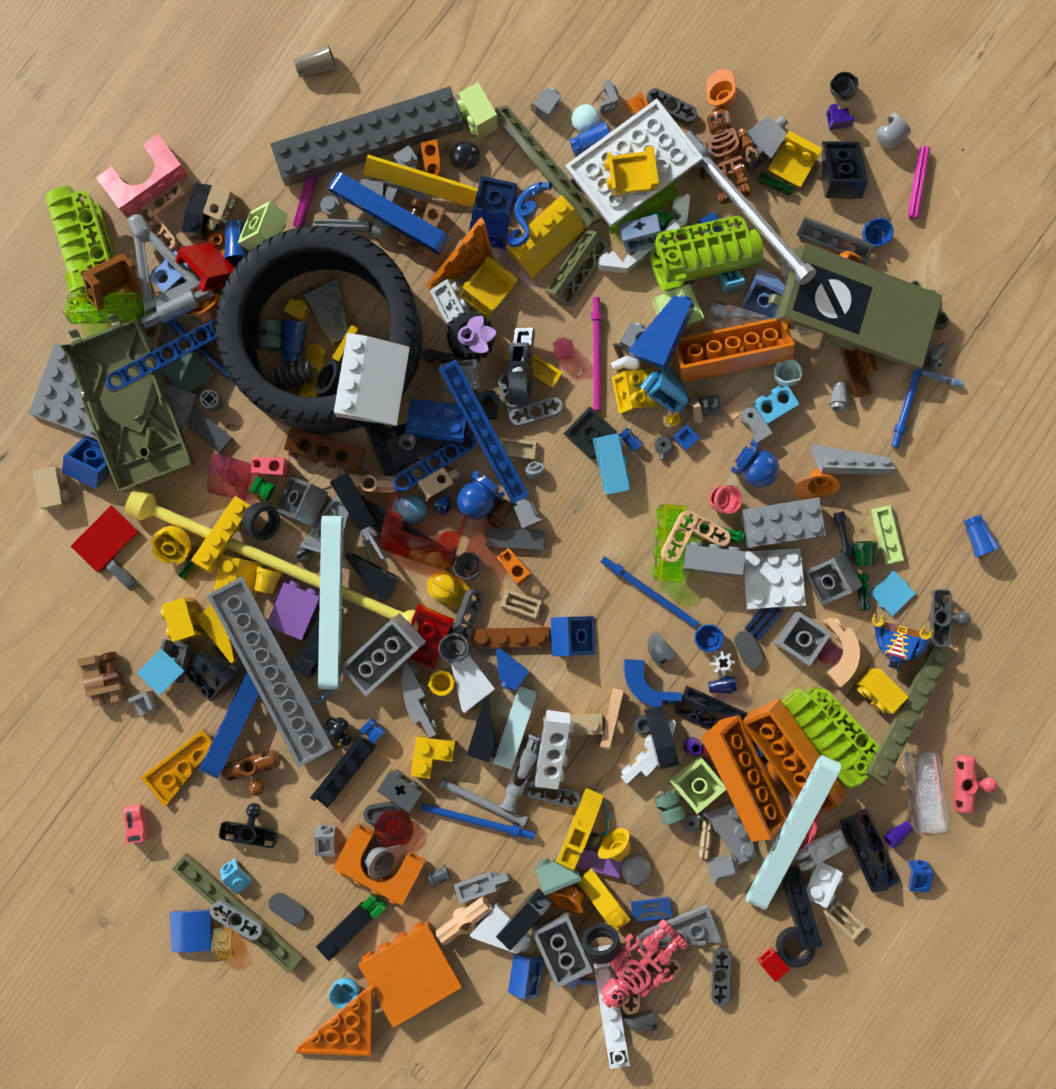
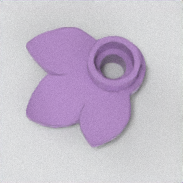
M483 316L471 318L467 326L461 328L458 332L460 343L469 346L475 353L488 352L486 343L490 342L496 335V330L483 325ZM466 334H471L469 339H465Z

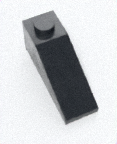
M195 183L184 213L182 233L188 239L206 241L208 232L206 225L210 216L204 214L203 210L212 185Z
M352 552L345 555L346 560L368 589L375 594L376 598L382 601L392 598L401 580L400 576Z
M663 705L645 709L644 713L658 768L661 770L680 765Z
M539 888L526 897L496 935V938L509 951L512 950L540 919L553 901L544 895Z
M363 901L316 945V948L328 961L337 955L373 919L370 916V912L361 907Z

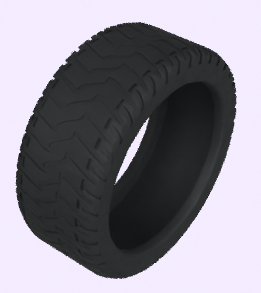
M306 226L293 228L261 242L240 260L233 272H231L226 281V286L223 287L217 307L216 340L218 351L223 360L222 363L227 373H229V377L238 386L239 391L273 420L279 421V423L287 427L315 434L346 432L350 429L362 427L370 422L337 417L334 414L337 394L325 397H301L282 391L267 381L259 365L255 348L256 327L262 309L272 294L281 286L304 273L318 270H339L365 280L374 286L388 303L391 316L388 342L410 347L402 395L409 387L420 360L422 348L420 316L411 288L403 272L394 260L375 243L357 233L336 227Z

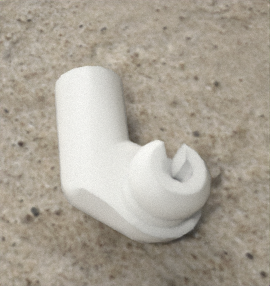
M625 356L612 362L611 365L614 371L621 368L637 370L640 367V361L631 356Z

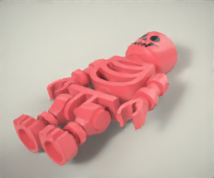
M665 919L658 923L660 928L654 931L655 934L644 938L642 941V945L646 949L645 951L639 946L640 940L638 938H635V941L630 943L633 936L631 933L627 935L624 947L620 948L619 955L610 963L618 979L611 978L601 989V994L603 995L601 1000L608 1008L611 1006L616 1009L620 1008L630 998L629 990L634 994L639 993L641 997H647L653 989H658L661 983L669 982L673 979L674 975L672 973L664 976L666 972H669V968L667 966L661 968L657 962L659 961L662 965L668 964L673 952L676 953L679 946L685 950L689 944ZM665 934L673 939L672 942L669 941L667 943V947L658 949V943L660 939L663 940L665 938ZM636 948L644 958L639 961L637 958L631 957L629 952ZM649 964L659 971L657 977L651 978L650 973L646 969ZM642 971H644V977H643V978L640 976V974L642 973Z

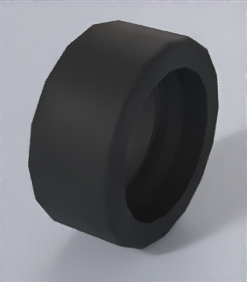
M330 360L322 367L317 379V391L319 394L324 396L337 394L342 367L341 363Z
M263 502L250 505L242 517L243 531L248 536L259 541H266L272 538L280 527L281 519L279 512L276 508ZM266 511L268 514L266 526L261 531L255 532L254 525L257 516Z
M593 925L582 936L583 951L585 957L590 962L607 964L616 959L620 953L621 944L618 932L610 925ZM599 937H607L613 941V944L603 951H596L590 948V943Z
M795 927L784 929L776 940L778 955L784 963L791 967L806 966L813 959L815 948L806 950L805 954L800 958L789 957L785 953L784 944L790 936L797 935Z

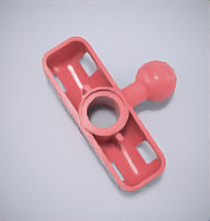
M960 754L955 758L954 809L962 814H972L975 811L973 803L978 788L991 793L996 790L997 782L990 777L982 781L976 780L975 757ZM958 761L964 762V770L958 768ZM969 780V786L964 789L963 783ZM957 800L963 801V809L957 807Z

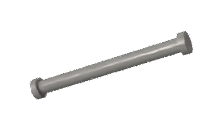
M443 777L439 786L440 789L445 788L519 823L520 827H524L527 816L524 815L522 817L514 812L507 811L487 799L446 781L447 778Z

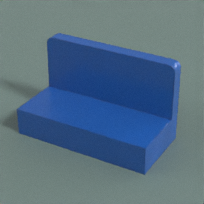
M514 953L508 992L524 1000L538 998L544 958L539 956L526 957L519 953Z

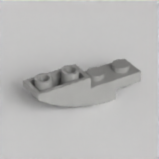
M407 661L404 663L402 673L403 695L406 708L412 723L415 724L421 721L430 738L437 734L438 726L433 718L430 720L427 714L429 708L425 701L421 702L420 700L426 696L427 688L423 680H418L416 674L419 672L415 664H410Z

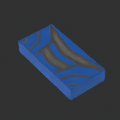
M670 897L631 901L633 922L672 918Z

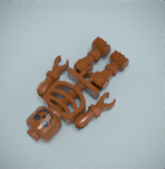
M721 107L715 108L707 117L709 132L713 136L708 137V143L704 142V144L713 153L712 157L715 160H724V162L716 165L729 180L731 175H734L735 178L737 177V186H739L737 189L744 197H748L753 194L748 178H746L745 158L742 155L734 156L742 150V147L746 150V158L750 163L753 162L750 159L751 153L755 154L757 159L760 156L753 148L754 143L749 139L748 131L745 128H740L737 132L733 128L730 111ZM701 167L700 177L704 180L706 171ZM719 187L721 194L717 196L720 204L732 203L733 201Z

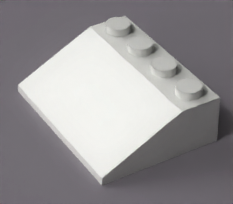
M347 333L334 414L342 418L397 426L410 347L369 336Z

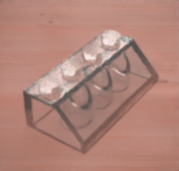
M930 750L904 752L905 758L902 759V763L907 771L905 784L910 792L908 804L912 808L913 816H911L912 827L920 833H950L939 753Z

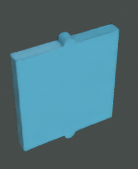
M892 571L870 592V595L878 602V606L882 607L892 617L916 593L906 584V580H902L895 571Z
M161 648L137 674L146 682L147 686H150L161 695L185 670L175 662V658H171Z

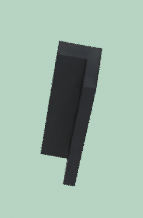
M687 685L682 694V701L679 702L674 712L709 729L721 719L739 715L743 721L748 715L747 712ZM683 705L691 707L693 711H685L681 708ZM700 714L709 715L710 719H703Z
M361 734L310 798L313 801L318 800L328 808L377 746L371 744L368 738Z
M867 808L861 809L855 815L843 817L839 820L871 892L886 891L891 888L899 879ZM862 816H863V818H864V820H865V826L863 825V823H862V821H861V817H862ZM870 835L873 838V844L870 841ZM878 853H879L880 856H881V862H880V860H879V858H878ZM886 871H888V874L891 878L890 880H888L886 876Z

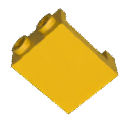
M654 146L646 147L644 152L612 156L611 152L607 153V159L604 160L605 172H609V178H606L607 189L611 190L612 196L658 190L659 179Z
M488 256L470 280L461 287L458 296L478 312L483 313L486 318H489L517 282V278L510 271H506L496 260Z

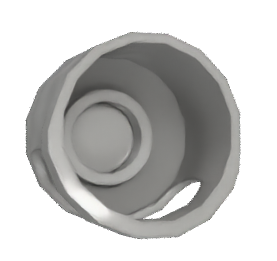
M895 112L887 118L889 125L880 126L876 132L877 141L888 150L897 148L911 134L909 125Z

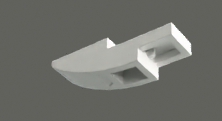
M671 718L668 720V724L673 737L676 722ZM650 734L644 739L646 742L643 744L648 751L646 753L642 751L635 758L637 761L632 766L628 764L621 771L623 774L620 777L626 784L640 771L647 777L657 766Z

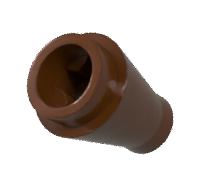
M503 499L491 511L486 520L496 528H499L500 525L503 526L512 504Z

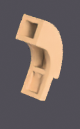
M827 618L822 623L836 639L839 646V654L836 661L824 673L835 687H841L853 676L858 667L860 659L859 642L851 628L842 630L843 625L838 619Z

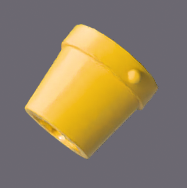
M257 566L254 589L259 592L273 594L282 572L269 567Z
M440 670L430 677L428 687H430L434 694L444 696L453 690L456 679L449 672Z

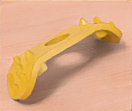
M309 344L306 348V359H309L312 368L317 369L320 373L325 365V351L318 344ZM318 377L313 379L310 384L304 382L299 396L318 397Z

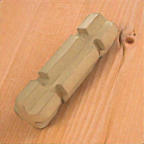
M705 819L702 821L703 830H701L699 857L709 859V848H711L712 840L711 829H713V825L709 820Z

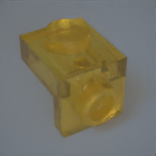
M213 928L211 953L218 960H227L228 957H234V930L231 928Z

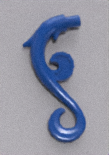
M551 182L532 184L514 199V202H516L514 207L515 218L523 228L524 234L520 238H516L522 231L518 228L512 231L507 238L511 247H520L529 240L530 230L525 219L535 215L538 206L534 201L528 200L535 195L544 193L546 190H551Z

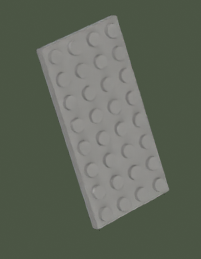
M55 342L29 414L97 439L81 400L82 392L65 351L60 347L61 344ZM165 383L184 433L198 395Z

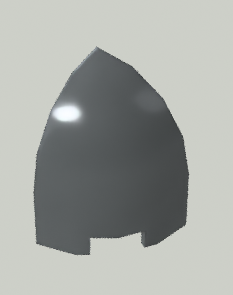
M654 631L648 641V652L659 667L676 655L663 638Z
M653 1010L622 1016L625 1024L631 1030L636 1032L657 1030Z

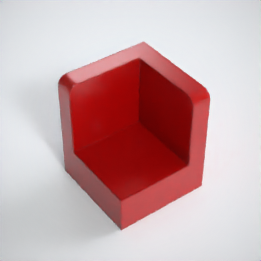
M772 947L757 959L774 982H777L790 971L789 967Z

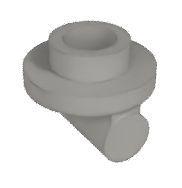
M531 462L525 468L527 480L546 476L542 463Z

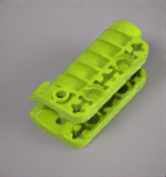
M62 186L49 191L45 195V199L67 269L64 277L69 293H75L77 299H86L82 273L115 257L116 253L101 206L93 201L87 192H75L70 186ZM82 196L86 199L84 203L81 201Z
M732 216L661 232L656 237L655 248L652 249L649 257L658 286L662 291L683 287L686 281L760 265L763 260V245L757 229L749 231L742 217ZM734 222H736L737 225H740L739 229H737L736 226H733ZM719 226L723 231L714 232L713 228ZM698 230H700L701 233H704V235L701 236L700 234H697ZM683 234L687 239L679 241L677 235ZM664 238L665 241H668L667 244L660 243L661 239Z
M811 687L806 692L798 688L790 692L782 702L819 755L841 763L837 779L845 788L848 787L850 790H853L868 778L865 773L879 745L828 690ZM833 707V713L830 715V709Z

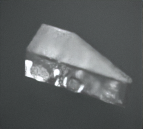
M713 300L705 327L719 330L767 320L768 316Z

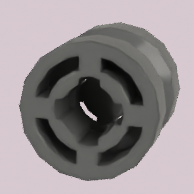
M205 390L200 395V403L210 411H218L223 406L222 397L214 390Z

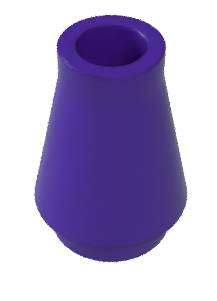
M695 737L688 738L683 745L684 752L692 757L699 755L703 748L701 741ZM694 745H697L696 751H692Z
M904 821L902 824L886 831L884 840L893 849L900 847L913 831V827L910 823Z

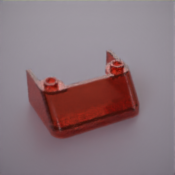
M394 491L383 522L380 538L381 548L386 552L446 571L451 569L469 521L468 516H463L458 533L445 531L441 534L438 543L401 531L404 520L399 513L395 512L400 495Z

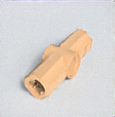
M349 475L359 492L368 494L398 493L392 486L396 476ZM373 480L375 482L374 487L366 489L364 487L365 482Z
M482 896L467 908H458L454 911L453 918L437 929L435 932L437 938L443 945H447L460 934H469L475 929V923L493 910L491 904Z

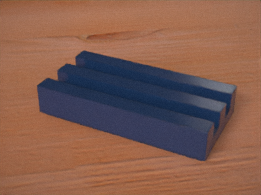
M766 608L759 609L744 629L750 632L757 640H760L784 612L782 609L771 608L752 630L750 627ZM776 610L777 613L774 615V617L768 622V624L762 629V631L759 634H757L756 632L759 630V628Z

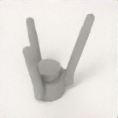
M373 525L360 532L363 537L361 541L364 544L370 562L374 563L368 544L373 545L381 560L385 559L376 543L379 541V538L394 553L397 552V549L382 535L379 529L375 530Z

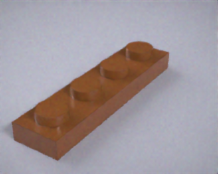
M549 627L473 629L472 648L549 646Z

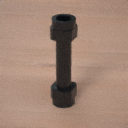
M845 511L833 513L834 523L838 525L843 549H840L841 553L845 552L847 557L854 556V549L850 547L845 521H847Z

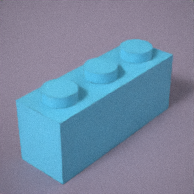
M618 433L594 438L593 444L604 495L630 490L629 486L632 485L630 475L626 473L625 467L628 464L626 456H623L621 450L624 447L622 437H619Z

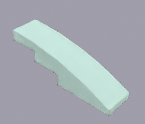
M519 686L493 764L512 770L537 692Z

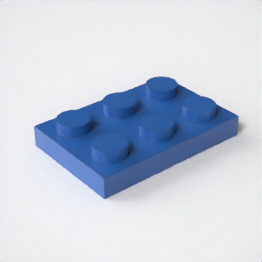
M411 398L405 433L413 434L415 437L463 442L467 420L458 404Z

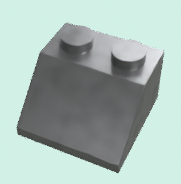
M291 476L276 510L281 514L313 527L326 501L328 492Z
M845 552L804 571L822 606L848 595L863 586Z

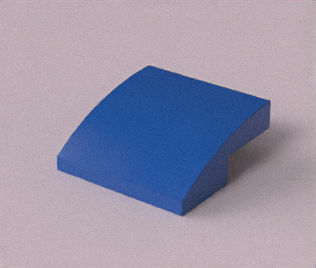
M195 909L192 911L170 912L171 952L214 950L210 910Z

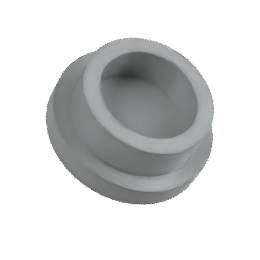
M326 196L322 199L320 206L325 214L333 215L338 212L340 204L334 196Z

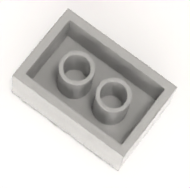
M690 542L682 552L680 570L738 577L743 575L746 552L740 551L741 548L739 547L721 549V545L710 544L707 547H702V543Z
M568 911L532 927V934L556 988L593 972L592 965L585 957L581 940Z

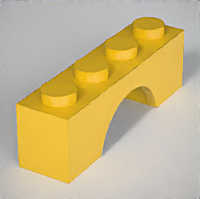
M236 496L232 499L191 559L196 566L212 575L219 565L221 555H223L229 541L242 528V517L250 506L248 503Z

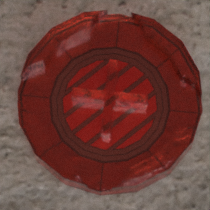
M388 810L382 813L377 818L374 827L378 842L386 847L406 845L413 835V822L410 816L400 810Z

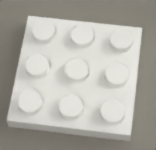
M801 548L747 551L745 553L744 582L747 610L806 606Z

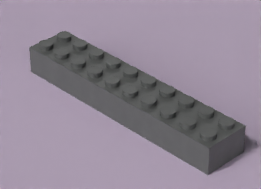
M451 86L276 141L270 143L286 187L305 181V179H309L312 176L318 177L365 162L368 155L380 157L402 150L408 145L412 147L421 144L420 142L434 140L462 131L463 123Z

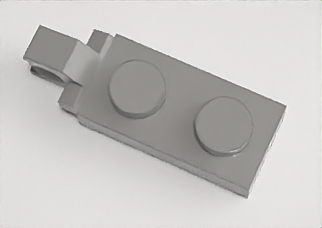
M490 871L455 883L454 888L459 903H463L496 892L501 888L500 883L510 879L507 872L497 875L496 871Z

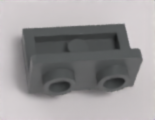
M163 639L160 649L162 648L171 658H175V662L185 670L174 682L183 683L193 645Z

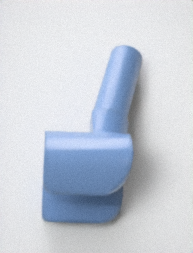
M583 978L567 983L573 989L577 988L578 983L595 986V980Z

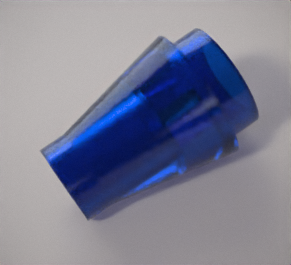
M728 675L708 682L710 693L733 694L732 692H737L735 676L730 677Z

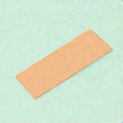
M750 387L723 409L734 420L746 408L754 404L759 396Z

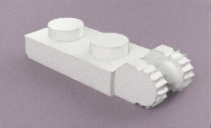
M835 829L806 845L794 857L796 860L804 859L807 856L810 857L799 865L800 870L805 871L848 848L841 830Z

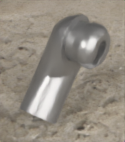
M945 343L940 344L929 353V366L933 370H939L943 366L941 355L949 350Z

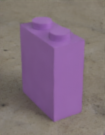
M290 581L289 584L283 583L267 624L275 630L300 640H305L320 605L319 592L310 588L307 591L300 589L301 585Z

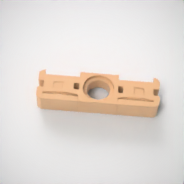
M615 688L612 690L603 734L599 744L601 748L610 749L623 690Z

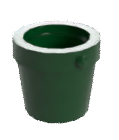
M878 541L853 542L857 566L876 565Z

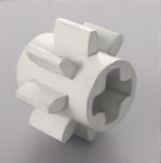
M720 651V656L712 655L714 662H711L710 665L715 666L714 673L721 670V674L725 675V670L733 671L730 666L735 661H730V653L724 656L723 651ZM719 659H721V660H724V659H725V662H724V663L726 664L725 667H723V666L719 667V665H720Z

